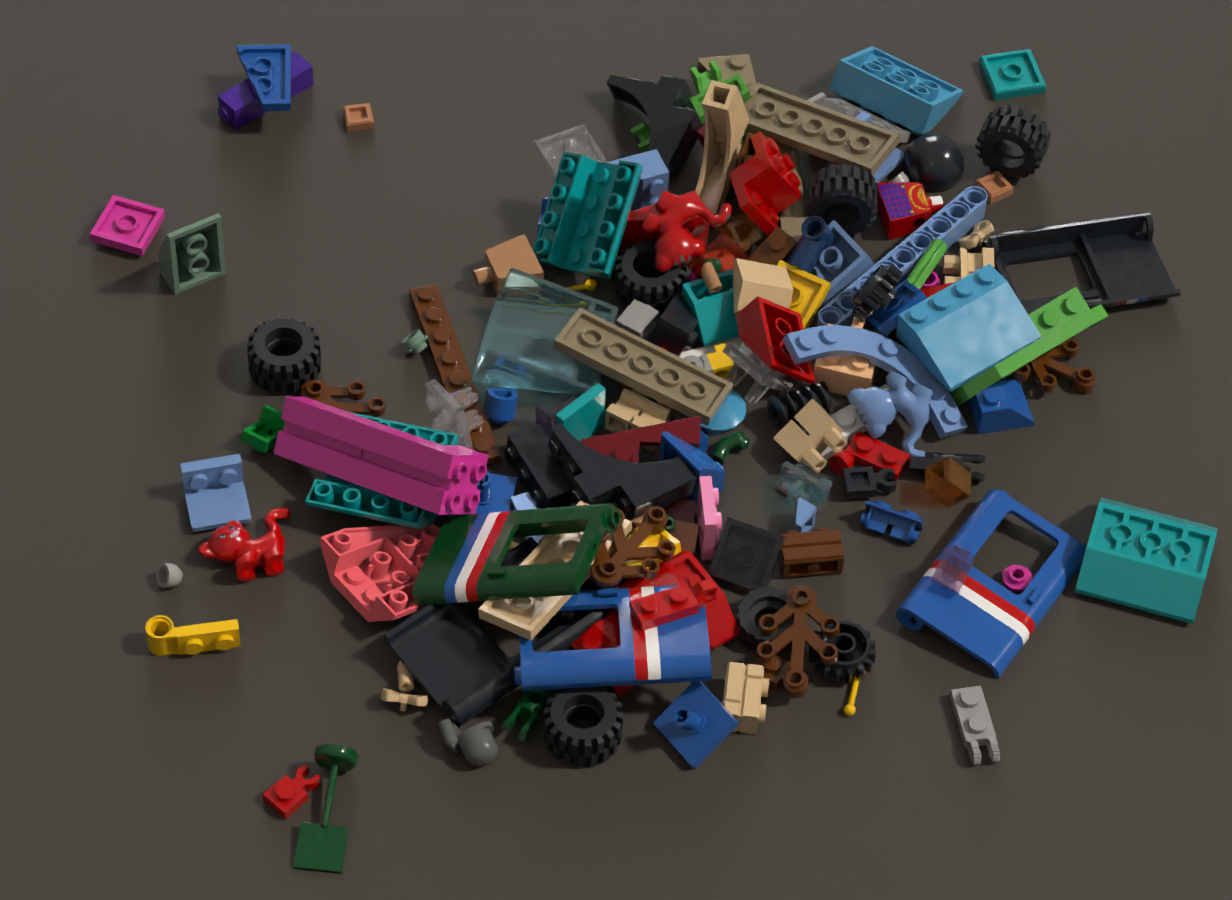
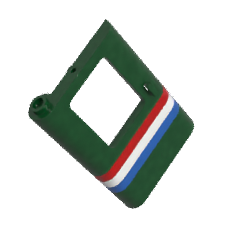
M604 503L448 516L413 585L412 596L414 604L425 605L578 595L593 558L598 552V547L604 534H613L616 532L617 527L620 526V512L613 504ZM584 532L572 559L568 562L500 567L514 537Z

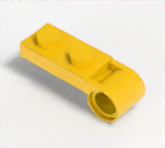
M157 615L150 618L145 626L148 649L157 656L173 654L194 655L205 651L229 650L241 647L238 619L174 627L169 617Z

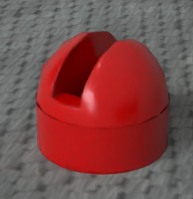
M843 449L829 457V467L835 474L842 476L843 468H852L854 466V456L850 451Z

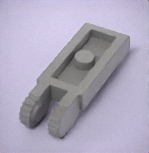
M981 686L951 689V704L964 748H967L972 764L977 765L981 763L982 755L979 746L986 745L991 761L998 762L1000 760V750Z

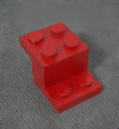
M759 131L751 137L756 155L729 174L740 208L769 236L778 226L779 217L777 214L802 198L798 187L801 185V182L792 170L795 168V165L787 154L782 155L776 142L772 138L767 139Z

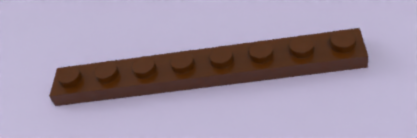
M437 283L409 289V297L423 335H428L426 343L464 447L489 455L486 466L501 463L500 451Z

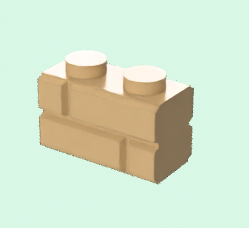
M737 662L727 663L723 706L740 723L732 732L740 731V733L755 734L757 733L758 722L765 723L767 704H761V697L768 696L769 679L763 678L764 667L762 665H744V663Z

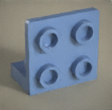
M240 454L180 463L182 484L193 532L219 528L232 520L238 521L241 524L252 521L243 481Z

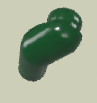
M735 431L717 442L710 458L714 462L717 461L723 465L731 449L736 447L738 451H743V449L749 446L750 440L744 436V432Z

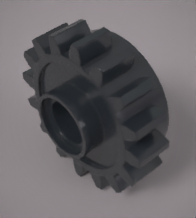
M881 264L852 298L851 303L855 306L852 313L860 320L865 321L875 309L881 312L896 295L897 291L893 287L899 282L903 272L893 264L887 268Z
M846 620L839 621L840 632L835 637L829 638L824 636L822 630L820 632L814 631L825 643H831L837 647L838 660L834 664L826 665L822 663L820 656L810 646L808 652H810L809 662L815 663L814 671L819 672L823 670V678L825 680L830 676H834L835 683H839L841 678H845L849 684L852 683L853 676L862 680L864 671L871 672L872 664L875 663L876 642L870 640L871 633L869 631L865 632L861 628V624H855ZM829 624L825 628L832 630L836 626L833 624ZM827 651L823 655L826 657H831L834 655V653L831 651Z

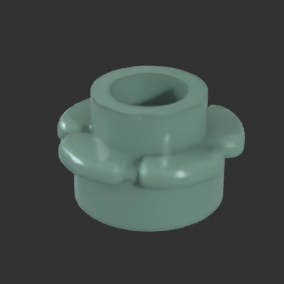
M420 329L410 333L401 342L405 348L404 352L406 354L412 352L413 355L420 353L427 347L425 341L428 335H423Z

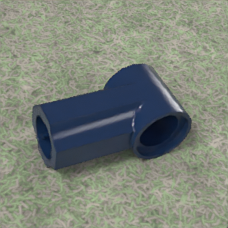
M810 216L802 223V235L787 261L788 264L808 273H811L822 251L830 247L834 240L832 230L819 216ZM821 230L818 235L814 236L817 231Z

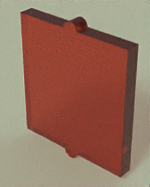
M723 232L705 248V252L701 256L693 258L687 266L698 279H701V266L704 259L718 258L722 265L719 273L733 269V260L735 258L752 260L742 251L740 244H735Z

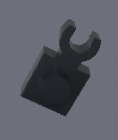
M872 466L843 468L842 478L846 499L876 497L877 490L884 493L895 492L896 481H886L887 479H893L894 469L885 468L880 470L879 473H874Z

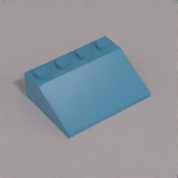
M874 46L840 59L829 87L830 90L837 93L836 95L839 98L847 101L852 100L860 104V108L868 112H876L890 123H899L905 126L907 131L915 135H923L931 131L964 92V90Z
M990 264L898 314L896 337L950 392L1042 337L1008 281Z

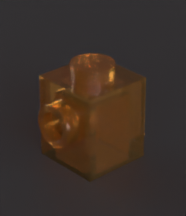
M746 213L728 219L724 225L714 226L723 248L727 251H736L737 254L751 249V244L762 238L755 222Z
M948 456L926 467L925 491L947 508L971 497V473Z

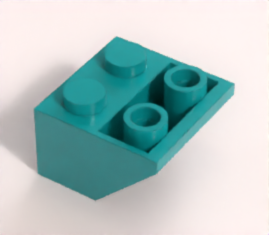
M733 269L717 273L723 288L716 293H709L703 278L682 284V295L699 321L694 331L698 333V338L704 347L739 336L736 314H734Z

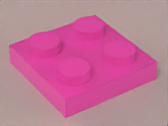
M113 195L90 232V241L143 256L165 219V209Z

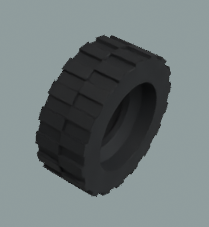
M773 586L769 588L759 587L757 590L749 591L748 595L742 597L741 603L737 607L736 624L740 631V641L749 650L757 652V647L761 642L773 641L794 624L793 615L785 621L784 626L775 634L764 635L760 628L756 626L754 620L760 611L771 610L777 612L787 604V590L777 589ZM792 642L779 653L783 654L788 649H792Z

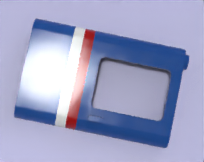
M989 490L897 609L896 617L904 627L913 631L920 630L924 624L986 664L992 669L993 676L999 679L1081 568L1086 547L1066 532L1010 497L1005 491ZM1008 514H1013L1057 544L1055 550L1020 595L1012 593L971 565L972 559ZM914 617L916 622H912L910 620Z
M679 585L579 590L578 595H572L559 611L607 608L618 610L620 646L604 649L535 652L532 640L519 635L521 666H514L515 685H522V691L711 681L712 671L706 606L700 608L697 614L643 631L629 609V601Z

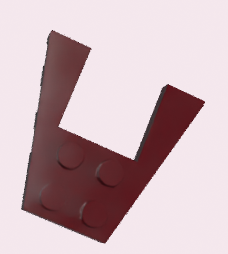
M701 416L581 439V443L607 457L639 463L640 447L660 446L661 434L665 431L695 448H700ZM679 500L663 508L666 514L673 517L674 520L695 523V500Z

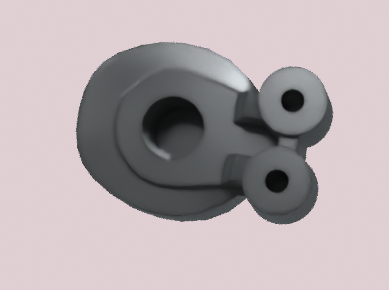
M445 719L438 723L445 745L455 753H458L461 748L465 759L470 764L483 766L496 758L499 749L492 735L494 727L491 721L479 723L462 732L450 719Z

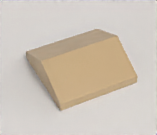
M738 258L733 260L734 314L741 311L757 296L790 309L793 287L786 267Z

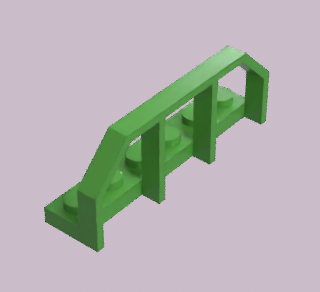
M1074 287L1028 314L1042 337L951 392L949 391L957 407L1000 379H1006L1042 354L1050 353L1074 335L1088 327L1092 328L1108 317L1103 306L1100 304L1090 309L1077 287Z

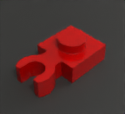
M306 764L298 768L296 777L293 780L284 775L264 792L263 801L286 820L309 800L306 791H313L319 787L321 783L320 775L316 774L312 779H305L304 777L309 774V766Z

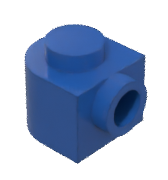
M486 388L484 411L491 418L492 422L507 424L515 419L518 400L516 390L510 388Z

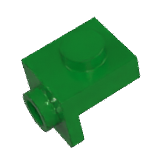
M268 405L262 407L259 421L242 430L240 440L250 445L252 449L263 453L274 448L278 431H283L285 421L281 420L282 412Z

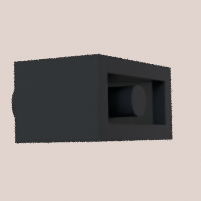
M676 293L659 318L649 339L679 356L685 347L691 349L698 336V333L694 332L699 322L682 294Z

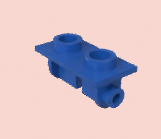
M875 500L874 503L865 502L866 511L869 513L863 512L860 519V524L864 525L865 529L884 535L887 526L890 525L893 526L890 537L908 544L910 542L917 543L920 532L916 531V528L920 530L924 528L923 520L919 519L918 514L909 510H903L902 513L892 510L891 505L879 500Z

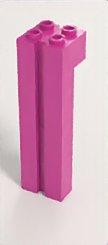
M286 396L281 420L285 421L283 431H278L274 449L275 455L438 515L476 513L481 491L477 489L478 481L482 480L486 475L489 455L461 445H440L307 397Z

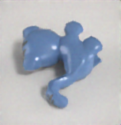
M889 371L886 377V384L890 389L884 390L873 386L867 389H853L849 392L847 398L855 406L856 414L861 422L867 426L868 433L872 438L881 437L885 433L887 425L891 424L895 418L896 412H899L911 426L909 434L902 442L904 452L910 454V457L925 458V451L915 449L914 444L921 437L923 429L929 421V402L933 394L931 389L915 383L911 389L905 387L906 377Z

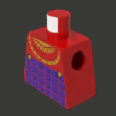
M919 182L877 183V212L887 240L912 234L931 218V213H937L943 208L942 197L940 195L927 197L922 184Z

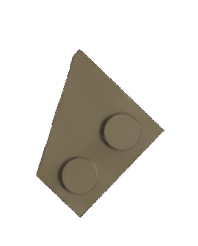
M749 54L698 58V69L700 71H709L710 62L715 60L721 70L722 81L740 73L749 92L756 85Z

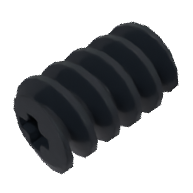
M821 381L820 384L811 383L809 387L801 386L799 390L791 389L788 394L782 392L777 397L769 396L767 407L770 419L774 425L780 423L782 427L791 419L800 425L794 416L812 398L823 407L829 416L832 415V399L828 386L824 381Z

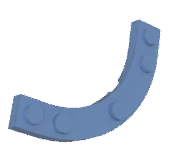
M824 325L788 333L782 339L794 364L829 356L852 358L854 355L868 358L869 363L887 372L894 371L906 377L905 386L908 389H911L915 383L931 389L933 394L929 402V419L940 439L962 433L968 427L947 388L912 352L889 338L852 326Z

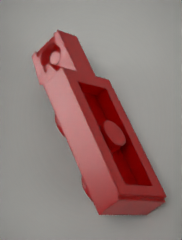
M712 579L698 581L696 584L694 582L682 584L629 601V609L641 630L644 631L699 613V609L705 606V603L717 600V586Z

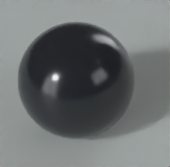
M923 135L914 140L904 154V174L908 177L909 182L921 183L926 192L950 190L958 184L964 171L963 154L958 145L944 135Z

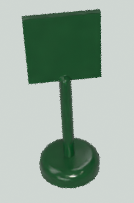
M322 744L315 749L314 760L317 765L330 771L321 824L301 822L293 868L342 874L349 827L329 825L337 773L350 771L358 763L359 755L350 747L340 744Z

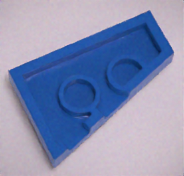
M291 44L236 45L237 55L263 112L291 111Z

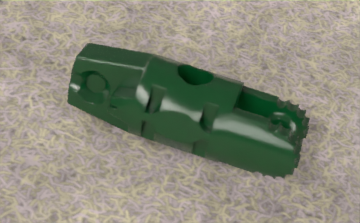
M552 690L525 691L502 723L501 728L508 731L509 728H512L516 719L520 720L525 725L519 731L518 739L524 742L543 715L548 698H553Z

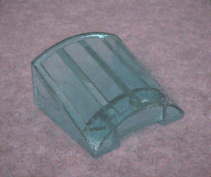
M511 268L494 301L476 359L472 384L573 395L584 394L594 385L600 384L602 373L553 349L554 340L579 307L612 324L615 323L618 307Z

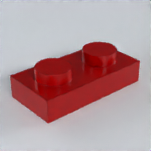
M857 431L845 449L854 456V463L862 467L872 466L873 472L879 473L880 470L885 468L894 469L893 479H891L893 481L898 480L909 463L910 454Z

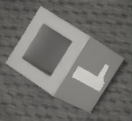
M634 299L616 320V326L649 341L659 320V311L648 304Z

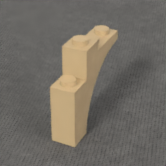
M711 80L702 102L705 119V142L700 175L695 191L704 205L714 215H718L730 190L729 182L731 178L729 173L734 170L741 150L740 142L750 119L738 86Z

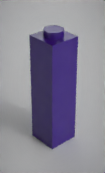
M297 51L291 53L292 98L314 85L313 66ZM249 79L218 95V114L225 123L228 122L236 130L266 113L263 112Z

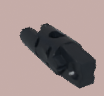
M925 451V458H909V470L924 471V478L984 482V474L980 472H962L963 462L972 464L985 463L986 455ZM942 462H949L951 470H944Z

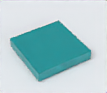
M1030 49L979 57L978 63L994 100L1046 92L1047 86Z
M599 383L594 385L556 414V425L562 423L568 432L580 442L581 439L590 437L604 426L606 389Z

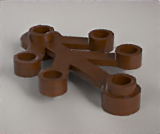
M1068 339L1062 343V346H1058L1050 353L1042 354L1029 362L1039 382L1038 388L1042 392H1053L1057 383L1056 377L1048 374L1046 369L1072 379V388L1078 393L1088 394L1094 390L1096 376L1092 369L1082 367L1077 370L1054 360V358L1076 357L1080 347L1076 340ZM1026 364L1013 373L1012 377L1017 381H1026L1029 378L1030 366Z
M310 380L301 388V397H307L347 412L367 414L374 417H380L386 412V402L381 397H373L368 403H338L333 399L350 398L355 401L362 400L366 395L365 384L361 381H352L348 387L328 386L327 383L321 380Z
M654 506L646 510L642 525L627 541L622 526L625 515L623 511L618 509L621 515V523L617 527L616 532L611 534L616 553L610 559L605 545L609 534H604L598 547V552L595 554L597 562L594 563L591 571L596 585L609 589L618 584L621 578L644 577L646 579H654L657 576L660 565L655 559L662 561L671 560L676 550L674 543L669 540H662L658 543L657 547L639 546L650 534H661L665 530L668 517L664 509ZM628 560H643L641 565L622 566Z
M798 586L791 589L787 594V604L773 615H763L759 620L760 631L764 635H773L777 632L780 624L794 615L793 625L773 641L761 642L757 647L759 660L769 663L775 659L777 653L792 642L790 672L784 676L783 684L786 694L794 698L804 696L809 689L808 677L803 672L805 642L820 656L822 663L832 665L838 660L837 647L834 644L825 643L806 625L808 615L821 626L824 636L832 638L840 632L839 620L836 617L827 616L816 606V593L806 586ZM801 597L807 598L802 602L796 600ZM767 622H772L774 624L772 627L769 628L764 626V624ZM829 624H833L836 626L832 630L825 628ZM765 649H770L772 651L768 655H764L761 653ZM827 651L834 653L831 657H826L823 654ZM796 678L801 679L799 683H792L790 681Z

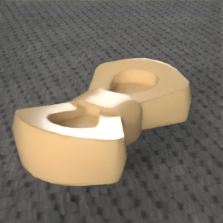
M982 220L976 223L974 231L970 235L958 239L960 247L967 250L976 247L978 244L982 246V239L994 231L992 223L989 220Z
M383 688L381 700L401 703L400 711H406L407 704L427 706L428 695H410Z

